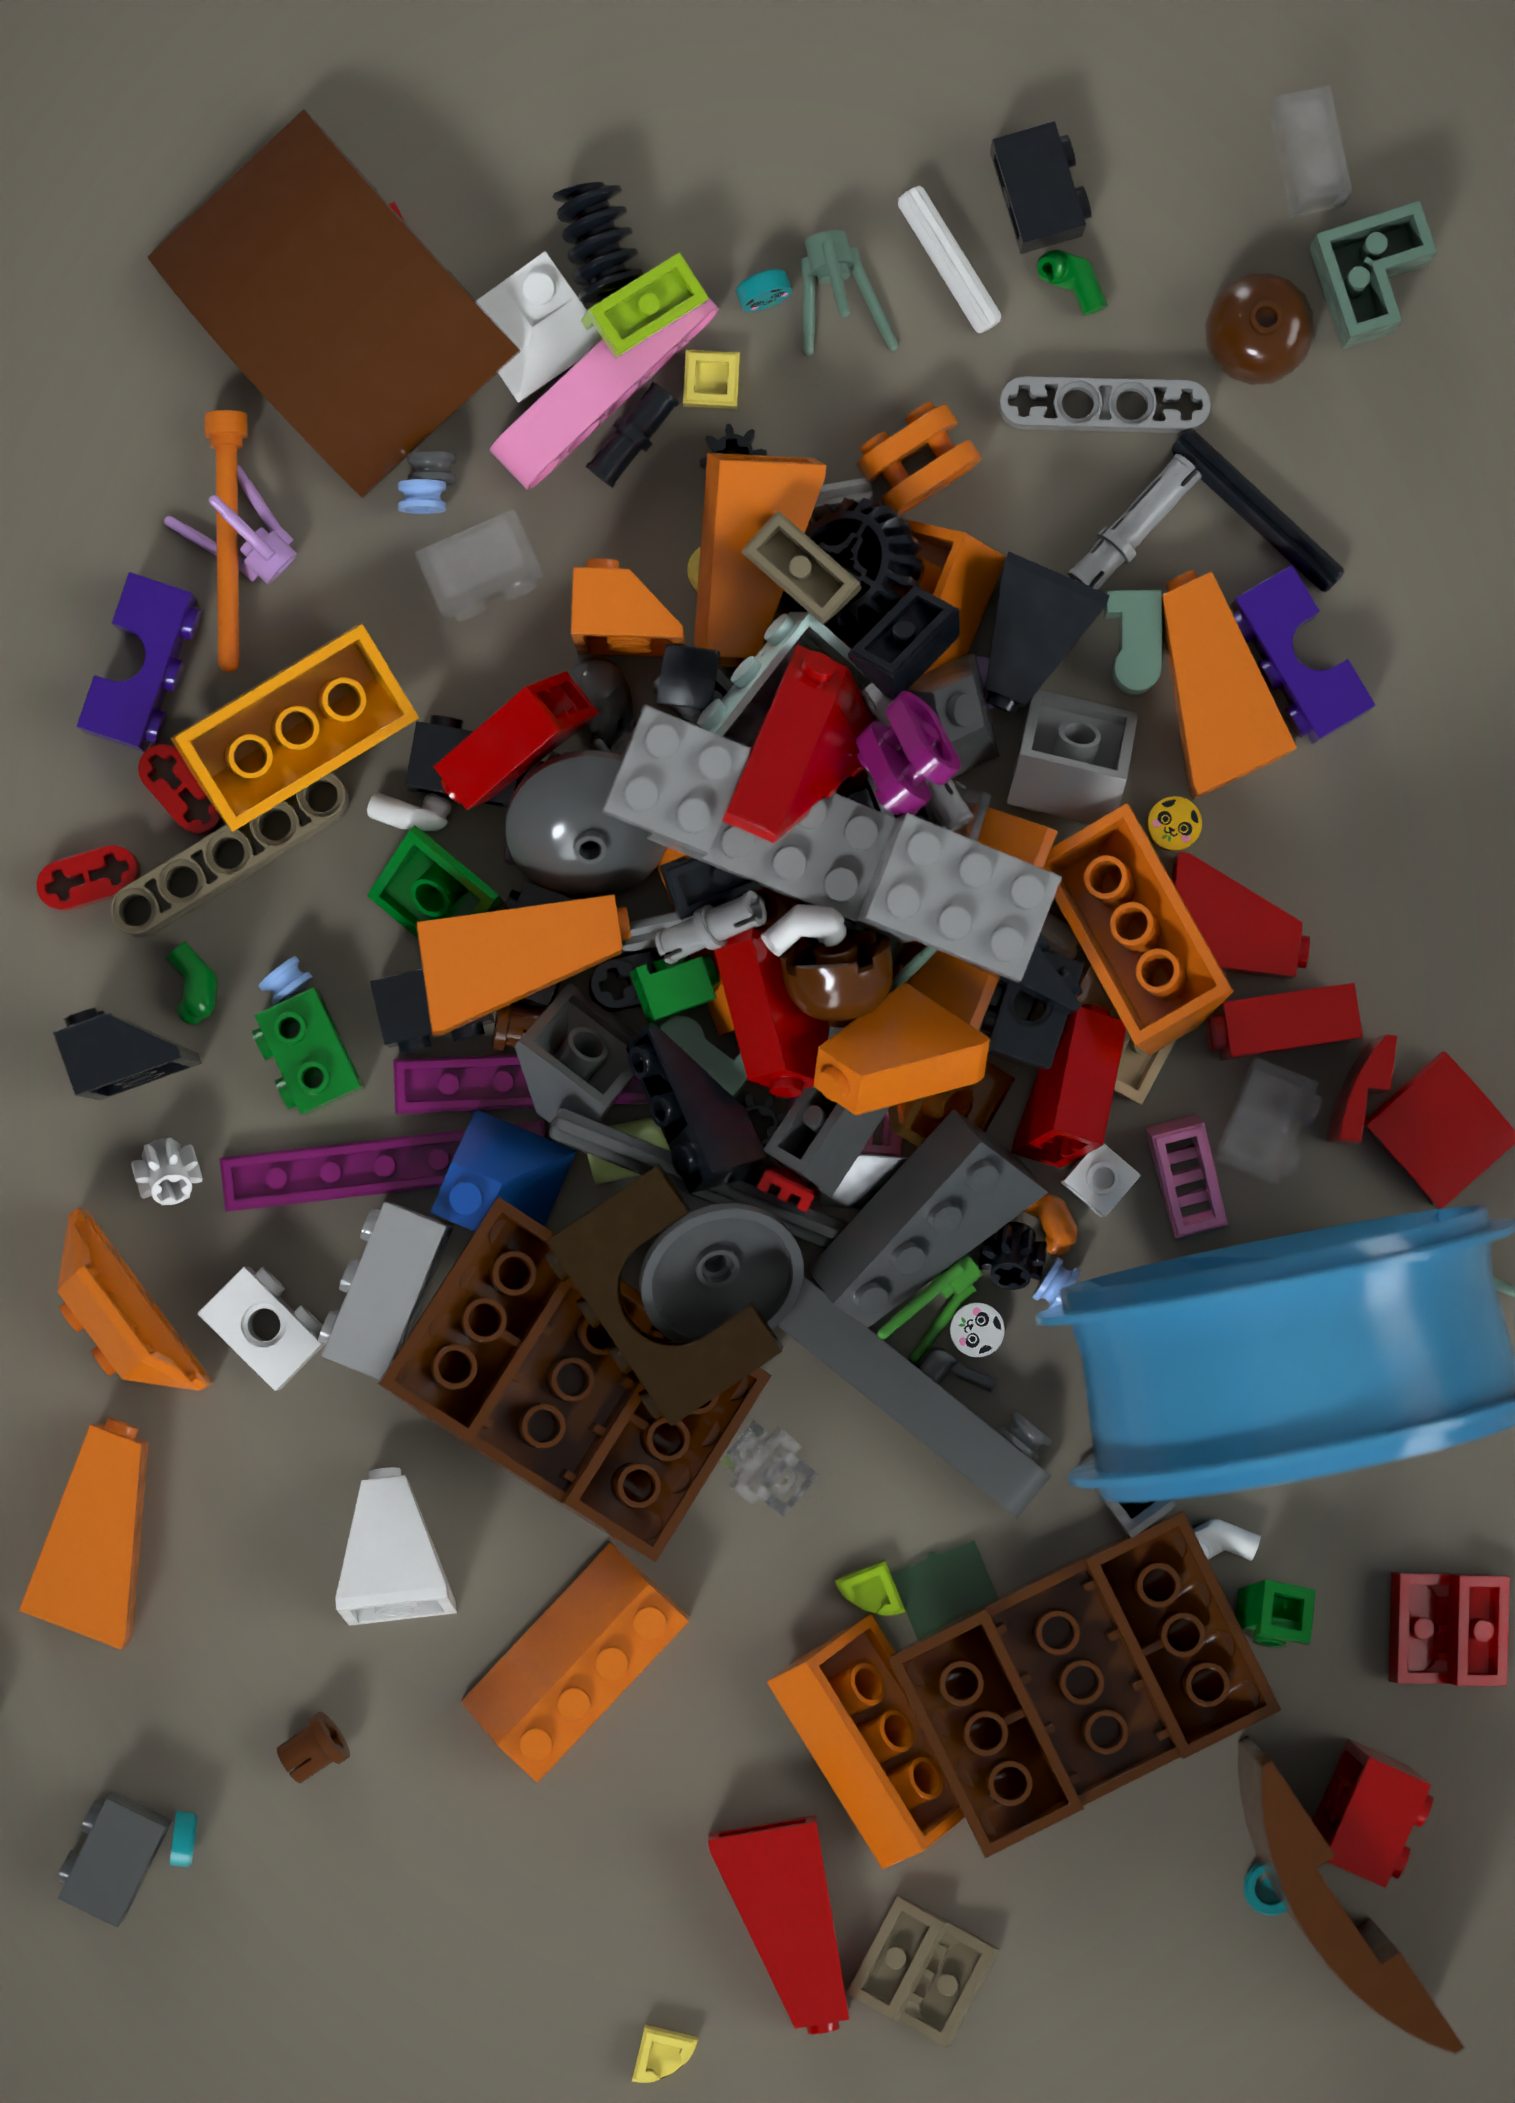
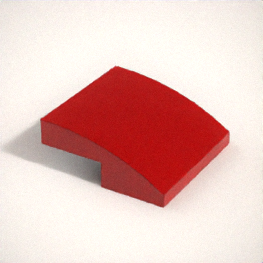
M1386 1034L1373 1038L1359 1054L1351 1066L1335 1101L1326 1142L1344 1145L1362 1143L1368 1093L1378 1094L1391 1091L1398 1036Z
M1445 1051L1437 1055L1364 1121V1126L1389 1157L1404 1169L1430 1203L1438 1209L1444 1208L1515 1144V1129Z
M1391 1572L1388 1681L1397 1684L1507 1686L1510 1576Z

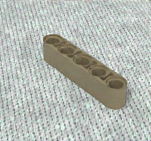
M329 773L234 832H231L226 824L117 892L110 904V916L113 923L119 930L134 937L146 938L156 934L341 820L350 807V795L347 787L336 775ZM322 784L335 786L338 793L336 804L325 812L313 810L310 805L312 791ZM276 812L288 814L291 820L289 833L280 840L267 839L264 834L266 819ZM228 841H239L244 848L242 862L232 869L222 868L217 860L220 847ZM192 869L198 878L196 890L185 898L176 897L171 889V881L174 875L180 870ZM138 897L146 898L151 906L149 919L140 926H130L125 918V909L128 903Z

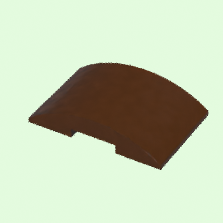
M303 109L147 258L197 321L263 396L337 474L364 498L404 461L408 454L418 448L519 354L521 350L377 192L378 190L309 113Z
M496 1197L381 1377L378 1385L524 1483L641 1555L656 1562L772 1375L759 1367L673 1426L668 1423L664 1416L655 1420L638 1394L645 1387L635 1372L632 1370L625 1375L609 1353L607 1347L614 1343L602 1324L594 1329L579 1309L576 1301L582 1297V1294L572 1279L569 1278L562 1282L549 1265L545 1254L550 1252L551 1248L546 1241L555 1233L500 1197ZM621 1280L623 1304L631 1319L648 1334L660 1339L670 1340L661 1334L648 1318L642 1304L640 1292Z
M1184 1511L1154 1522L1134 1538L1125 1535L1042 1574L956 1618L887 1657L985 1858L1083 1810L1084 1805L1178 1758L1185 1759L1281 1711Z
M1248 1736L1238 1741V1777L1246 1825L1256 1855L1265 1871L1267 1879L1286 1911L1332 1971L1376 2013L1401 2030L1427 2044L1453 2054L1464 2049V2046L1401 1952L1371 1918L1355 1927L1317 1870V1868L1335 1857V1854L1274 1763Z

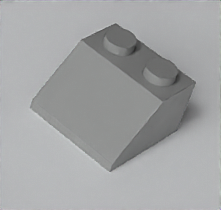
M1039 689L1029 703L1006 804L1023 807L1032 812H1043L1077 820L1087 825L1094 823L1119 808L1127 781L1139 713Z

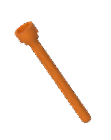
M234 410L210 411L204 414V436L210 439V448L216 451V495L238 515L237 449L243 447V439L248 437V414ZM216 510L218 665L225 672H233L240 663L238 532Z

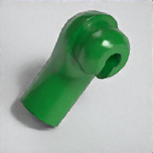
M1051 250L1039 258L1036 270L1040 279L1049 284L1073 291L1083 316L1092 315L1108 307L1090 261L1063 250Z
M184 941L166 957V960L185 979L182 1001L177 1004L178 1016L185 1023L196 1025L203 1019L208 1018L216 1007L218 979L215 972Z

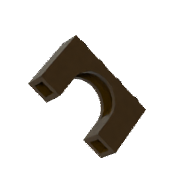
M659 1163L551 1236L546 1241L551 1251L545 1254V1257L562 1282L571 1278L582 1294V1297L576 1303L590 1325L595 1329L602 1324L614 1343L609 1345L607 1349L625 1375L632 1370L635 1372L645 1387L638 1394L655 1420L664 1416L668 1423L673 1426L783 1351V1345L753 1301L702 1335L682 1341H670L654 1337L642 1330L631 1319L621 1296V1275L628 1257L641 1244L690 1211L689 1206Z

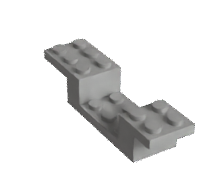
M647 705L643 707L602 813L649 831L648 840L802 903L833 907L841 913L844 920L895 941L906 943L915 940L1015 982L1022 981L1061 881V876L906 813L898 818H894L836 793L828 799L826 797L821 799L811 808L807 817L776 843L768 842L722 821L751 748Z

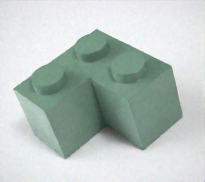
M1420 201L1317 233L1312 240L1309 251L1342 350L1393 334L1402 322L1389 278L1428 266L1437 253Z

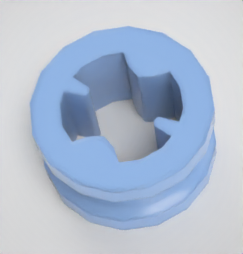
M412 479L398 482V491L404 494V499L398 502V511L412 514H432L446 511V502H443L440 498L441 493L446 491V482L433 479Z
M297 956L285 961L258 985L263 992L270 991L272 993L273 999L271 1003L274 1006L292 998L313 979L310 972L303 973L300 971L299 963L301 961Z
M1059 1257L1051 1264L1032 1294V1298L1036 1301L1041 1298L1046 1299L1049 1302V1309L1062 1304L1060 1290L1063 1287L1074 1284L1081 1272L1076 1268L1073 1270L1065 1269L1063 1266L1064 1260Z

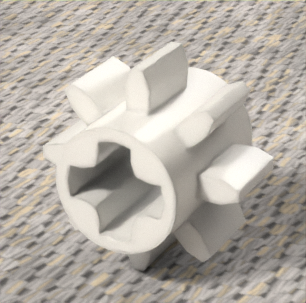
M161 1138L144 1145L142 1160L131 1162L140 1197L145 1199L152 1195L153 1199L161 1205H174L190 1198L192 1183H199L203 1180L193 1146L189 1144L182 1148L172 1138Z

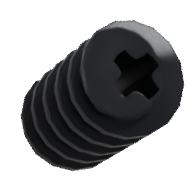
M603 182L583 183L555 192L552 196L556 201L565 203L557 211L558 219L561 222L570 223L562 233L563 239L567 243L577 244L569 250L568 259L572 264L583 265L573 275L575 283L588 286L578 296L579 301L582 303L600 302L643 275L642 269L625 267V262L636 256L638 251L636 248L620 247L619 242L633 232L631 227H619L614 224L616 219L627 213L625 206H612L609 204V199L622 192L619 185H605Z

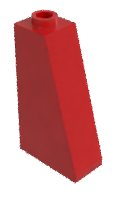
M816 1815L708 1833V1845L712 1858L794 2028L807 2027L808 2034H823L840 2029L839 2021L849 2020V2010Z

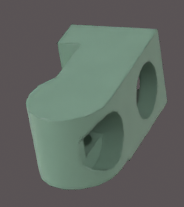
M1108 590L1106 594L1110 595L1103 609L1104 619H1118L1119 654L1112 664V680L1123 693L1133 696L1141 695L1152 689L1161 674L1162 590Z
M678 1015L669 1018L662 1024L660 1029L734 1098L748 1084L749 1080H747L741 1053L733 1061L705 1039L703 1029L696 1020L688 1016Z

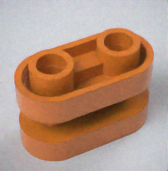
M929 401L915 409L905 418L908 426L891 437L887 431H883L860 447V451L864 456L856 463L868 482H873L883 476L885 477L892 489L883 495L880 501L884 506L887 505L896 511L898 517L969 472L983 459L971 440L964 441L955 446L947 435L959 423L947 404L935 407L933 402ZM930 447L937 459L910 476L902 464Z

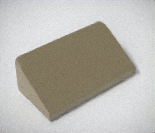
M777 511L741 551L743 555L822 625H825L862 589L858 580L780 511Z

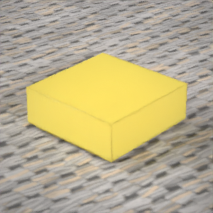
M686 350L683 407L737 409L740 352Z

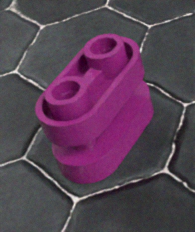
M902 691L885 709L891 727L889 728L881 722L873 721L856 738V744L859 749L857 757L860 763L870 772L877 786L875 794L880 803L894 814L903 812L915 815L931 799V792L925 780L928 779L935 784L944 785L961 768V762L935 712L915 694Z

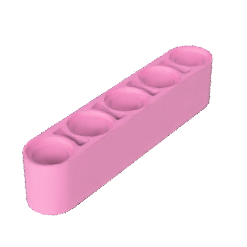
M709 298L705 304L615 359L602 339L499 436L491 446L490 452L526 490L532 489L687 345L715 317L719 308Z

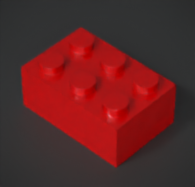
M1348 1738L1312 1818L1313 1823L1335 1854V1857L1329 1860L1328 1863L1386 1889L1390 1878L1398 1879L1407 1865L1411 1848L1405 1846L1413 1826L1422 1827L1430 1813L1434 1797L1428 1794L1431 1784L1408 1765Z

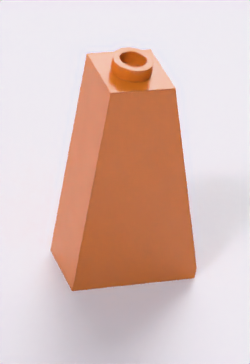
M707 453L694 645L697 648L719 651L718 666H739L742 658L750 656L755 658L763 648L765 632L773 621L784 590L743 555L741 551L777 511H780L805 534L826 477L827 465L815 458Z
M1191 570L1165 584L1169 592L1162 595V630L1188 789L1193 800L1291 754L1297 747L1212 571L1198 577L1196 571Z
M607 895L417 922V934L432 1036L444 1035L620 955L623 950L622 941L631 939L627 908H617L615 895Z
M108 1417L105 1425L95 1423L91 1424L88 1428L19 1611L122 1650L130 1644L133 1636L149 1442L136 1437L139 1428Z

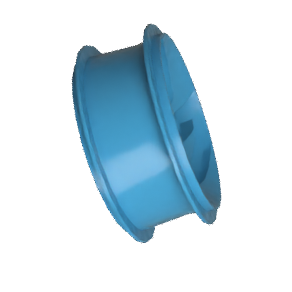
M1466 1205L1400 1214L1191 1254L1106 1274L1063 1287L1060 1290L1062 1305L1039 1312L1036 1315L1037 1325L1044 1326L1070 1324L1082 1357L1095 1460L1071 1470L1068 1476L1070 1485L1080 1488H1100L1102 1499L1112 1502H1145L1195 1497L1287 1483L1377 1465L1452 1447L1515 1426V1354L1493 1280L1490 1241L1515 1233V1219L1490 1220L1488 1209L1485 1205Z

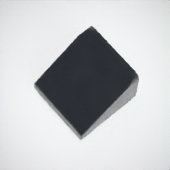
M666 643L657 703L705 710L713 702L720 652Z

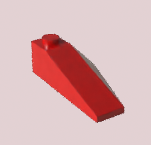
M797 644L772 698L722 821L774 844L807 817L811 808L824 797L828 799L837 792L840 784L850 775L854 777L864 769V766L857 757L859 749L856 744V738L875 720L847 666L833 661L824 653L811 651Z

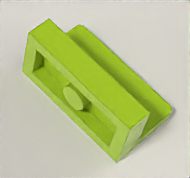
M679 252L589 308L581 322L586 330L595 326L611 353L617 359L705 304L709 297Z

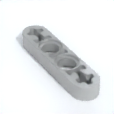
M1024 376L1014 378L1006 384L1001 392L998 406L1003 420L1011 427L1022 430L1184 433L1188 429L1197 430L1203 425L1209 415L1211 402L1205 388L1197 382L1189 380ZM1046 389L1056 390L1052 405L1055 418L1044 417L1047 406L1031 407L1028 416L1023 417L1018 416L1017 407L1009 406L1008 400L1016 399L1019 390H1028L1029 399L1046 401ZM1073 390H1081L1087 393L1093 403L1091 413L1080 419L1068 416L1062 407V399L1065 394ZM1128 391L1138 392L1146 401V413L1136 420L1125 419L1116 408V401L1119 395ZM1154 392H1164L1161 403L1167 404L1177 403L1183 393L1190 394L1191 403L1199 404L1200 410L1193 411L1190 420H1182L1179 410L1163 409L1161 413L1163 421H1154L1153 416L1157 405Z

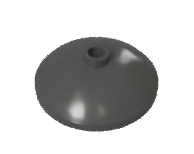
M594 750L562 754L540 764L519 783L507 808L506 838L514 862L534 884L572 899L617 895L642 882L657 867L667 849L666 846L648 840L649 831L602 813L622 762V756ZM586 841L598 843V846L594 848H583L581 845Z
M738 1203L716 1204L703 1207L684 1215L669 1225L649 1248L639 1277L642 1304L655 1328L671 1341L688 1340L700 1336L751 1301L754 1302L771 1329H774L790 1312L801 1291L804 1276L802 1253L790 1229L778 1217L768 1211L752 1205ZM720 1255L716 1260L706 1261L712 1256Z

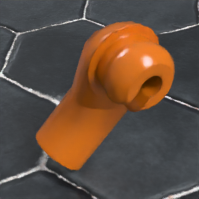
M1047 1193L1023 1211V1213L1039 1218L1045 1233L1043 1241L1048 1244L1047 1252L1055 1256H1063L1069 1253L1071 1245L1076 1243L1078 1228L1066 1202L1057 1196Z

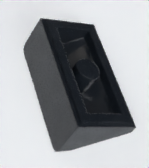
M915 585L848 652V658L887 698L893 701L902 691H907L959 637V609Z

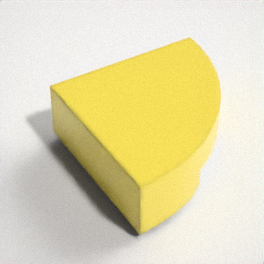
M645 2024L632 2082H655L676 2072L692 2056L698 2037Z

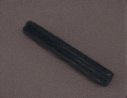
M1188 429L1176 440L1171 449L1173 454H1180L1196 467L1192 472L1195 470L1199 471L1202 476L1201 480L1317 588L1327 592L1340 580L1344 574L1343 567L1194 429Z

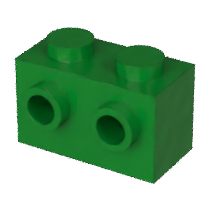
M313 987L254 1015L259 1028L253 1030L252 1035L263 1058L268 1060L274 1057L283 1077L276 1079L275 1084L288 1110L297 1106L299 1113L306 1116L365 1088L318 989Z

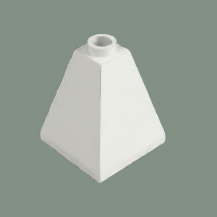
M389 1467L369 1471V1479L361 1480L335 1598L336 1610L349 1626L457 1613L455 1598L408 1479L405 1475H401L400 1468Z

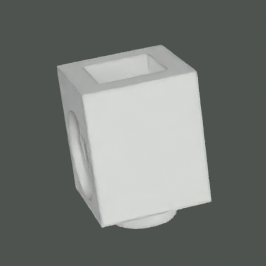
M1103 1144V1146L1082 1156L1062 1178L1060 1183L1097 1215L1106 1217L1140 1178L1141 1174L1106 1144Z

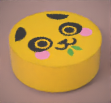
M1179 796L1164 798L1156 803L1148 814L1146 822L1147 833L1151 841L1162 850L1169 852L1185 850L1198 839L1201 833V814L1198 808L1186 798Z

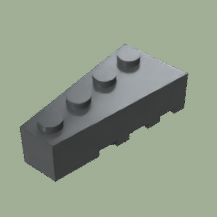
M953 1109L807 1270L834 1305L869 1328L1049 1192L1018 1157Z

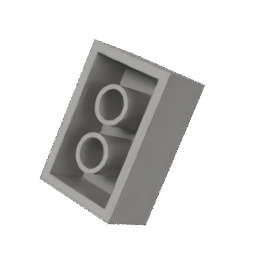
M384 1202L381 1210L371 1208L359 1238L368 1242L361 1260H350L339 1286L340 1291L347 1293L340 1311L335 1310L333 1312L330 1310L319 1334L318 1341L326 1344L322 1357L380 1380L414 1326L453 1226L394 1202Z

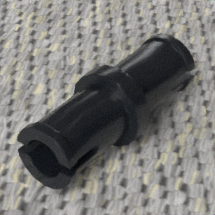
M654 381L650 383V387L624 419L621 417L617 418L612 425L616 430L594 458L585 466L612 488L641 450L644 452L648 451L652 446V442L649 439L672 410L680 404L676 398Z

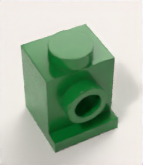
M709 955L687 961L685 956L672 964L661 959L653 963L656 973L653 974L649 973L646 964L630 972L648 1024L714 1000L717 997L713 988L720 986L715 965Z
M1267 1579L1239 1588L1236 1619L1243 1633L1253 1637V1643L1257 1645L1279 1648L1285 1647L1286 1641L1302 1645L1311 1644L1316 1589Z

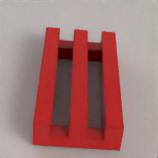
M774 1164L768 1165L757 1186V1189L767 1193L771 1184L780 1187L781 1190L777 1199L787 1203L791 1193L800 1197L797 1208L804 1212H807L817 1191L816 1188Z

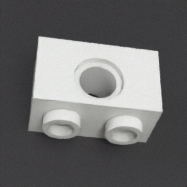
M250 1266L243 1267L197 1314L274 1391L282 1389L325 1345L318 1341L323 1325L302 1305L294 1311L280 1297L286 1290L285 1287L266 1268L262 1266L255 1272ZM264 1308L274 1311L280 1320V1330L271 1340H264L258 1337L252 1326L254 1316Z

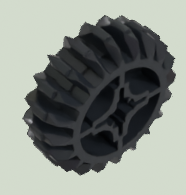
M844 497L840 508L833 504L824 503L823 518L818 519L816 516H811L808 523L810 528L805 534L839 565H846L862 574L859 578L850 573L860 582L862 589L825 624L841 641L846 640L850 644H857L863 638V635H866L915 585L920 587L919 583L912 576L925 570L922 565V561L915 557L922 550L919 541L912 536L914 532L912 527L904 519L899 518L896 511L887 505H879L871 499L863 498L858 503L854 499ZM783 591L782 595L785 601L792 605L790 612H808L789 594Z

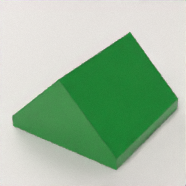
M416 825L409 830L366 895L416 938H418L417 922L493 912L504 901L499 894Z

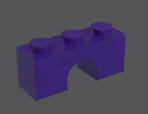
M1293 565L1234 599L1230 606L1235 612L1233 616L1246 643L1252 641L1262 660L1257 663V666L1268 687L1272 691L1280 688L1290 707L1284 711L1289 723L1300 738L1307 734L1312 744L1376 706L1349 659L1327 670L1310 669L1297 659L1293 650L1294 633L1297 628L1314 619L1320 611Z
M131 572L128 573L112 624L119 631L141 638L145 647L144 664L134 677L125 681H111L94 675L76 727L85 733L142 752L147 750L150 741L154 743L159 741L167 718V712L161 711L167 690L172 692L176 690L184 668V661L178 659L184 639L193 640L201 619V609L195 608L198 600L191 592Z

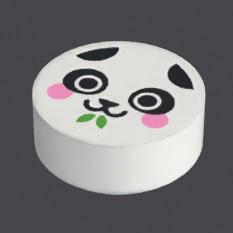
M978 1302L966 1304L958 1309L951 1319L949 1328L950 1337L955 1347L971 1357H984L996 1351L1001 1345L1005 1334L1004 1322L1000 1314L993 1307Z

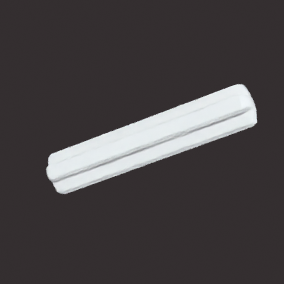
M916 186L903 193L898 198L900 210L974 330L982 333L993 328L1001 321V313L928 194L921 186Z

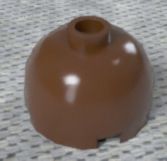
M1271 273L1249 274L1228 284L1214 300L1205 323L1206 345L1211 356L1212 354L1214 355L1216 362L1223 367L1222 370L1231 378L1251 385L1272 384L1292 373L1308 355L1314 338L1313 311L1305 294L1290 280Z
M846 929V936L838 945L827 947L824 943L819 942L817 938H814L815 945L807 947L800 952L799 940H797L781 955L783 979L788 996L797 1008L815 1019L828 1021L831 1027L845 1028L858 1017L872 1012L889 993L892 985L893 960L890 939L884 936L882 942L878 943L876 942L874 931Z

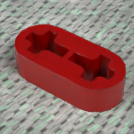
M160 744L150 747L143 753L138 764L139 777L173 819L186 831L198 836L209 835L216 831L223 823V819L213 804L207 809L211 815L208 822L203 823L199 819H195L189 823L186 818L191 813L190 806L182 798L187 791H190L201 802L206 801L208 797L199 786L178 750L173 746ZM160 757L166 762L173 757L176 759L177 763L173 766L172 771L182 782L176 789L163 778L153 782L151 776L154 775L156 769L152 762L156 758Z
M117 845L100 847L46 865L37 878V893L41 901L53 909L59 911L75 910L113 898L122 888L140 878V864L136 856L124 847ZM114 856L120 863H128L129 870L121 873L122 883L115 885L109 878L93 880L92 873L106 869L108 867L107 858ZM62 872L69 879L84 876L85 883L70 888V898L63 901L60 895L49 893V886L56 883L55 874Z

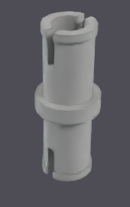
M749 891L715 908L710 905L701 907L694 912L692 918L667 929L657 931L655 934V944L658 953L662 956L672 951V953L665 955L664 958L665 962L672 964L704 948L716 950L723 947L727 943V938L755 926L758 927L765 924L766 910L763 902L760 899L750 904V902L757 899V894Z

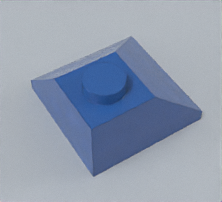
M475 1109L430 1213L475 1232L496 1197H500L545 1227L576 1151Z

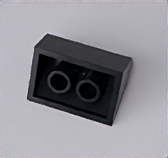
M96 1008L83 1010L64 1018L66 1028L53 1032L75 1096L103 1100L202 1064L198 1053L135 1023L113 1016L112 1013L97 1012Z

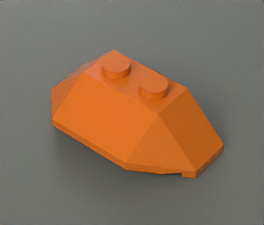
M77 1208L68 1215L57 1292L64 1300L59 1309L76 1332L85 1329L97 1346L91 1352L101 1368L109 1376L117 1372L122 1380L197 1391L204 1390L214 1383L212 1378L87 1209Z

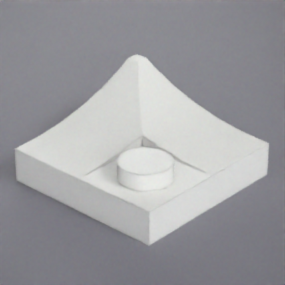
M546 251L476 300L521 350L519 354L498 372L518 403L571 369L602 340L595 326L586 330L582 324L581 319L586 314L587 309L579 301L578 296Z

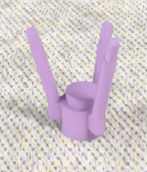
M237 465L238 482L270 533L263 527L254 532L217 495L210 496L209 503L246 540L240 548V551L246 558L244 559L238 555L239 570L252 583L260 577L268 585L297 556V553L289 546L294 539L280 526L252 481L248 478L242 467ZM172 516L165 517L164 524L217 556V542Z

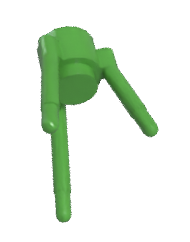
M966 1254L931 1280V1284L879 1329L878 1337L881 1339L887 1338L939 1293L945 1299L954 1293V1296L909 1357L910 1362L918 1363L960 1306L977 1291L972 1284L983 1276L981 1270L970 1256Z

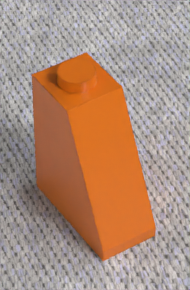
M904 982L887 995L872 1012L858 1017L818 1047L814 1087L829 1100L837 1102L854 1115H860L978 1083L984 1078L990 1038Z

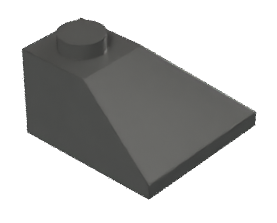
M967 653L922 674L907 690L922 699L935 712L959 757L961 768L951 779L999 756L988 705L985 702L986 696L976 653Z
M571 983L561 991L515 1045V1050L536 1113L551 1123L557 1111L565 1108L600 1122L635 1077L630 1068L629 1054L626 1047L638 1034Z

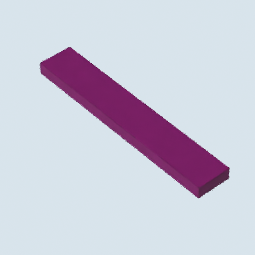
M517 1054L393 1059L395 1114L475 1111V1109L484 1111L535 1108ZM634 1077L614 1105L650 1103L639 1078Z
M545 1120L514 1123L516 1126L547 1138ZM466 1129L221 1157L219 1160L225 1212L441 1187Z

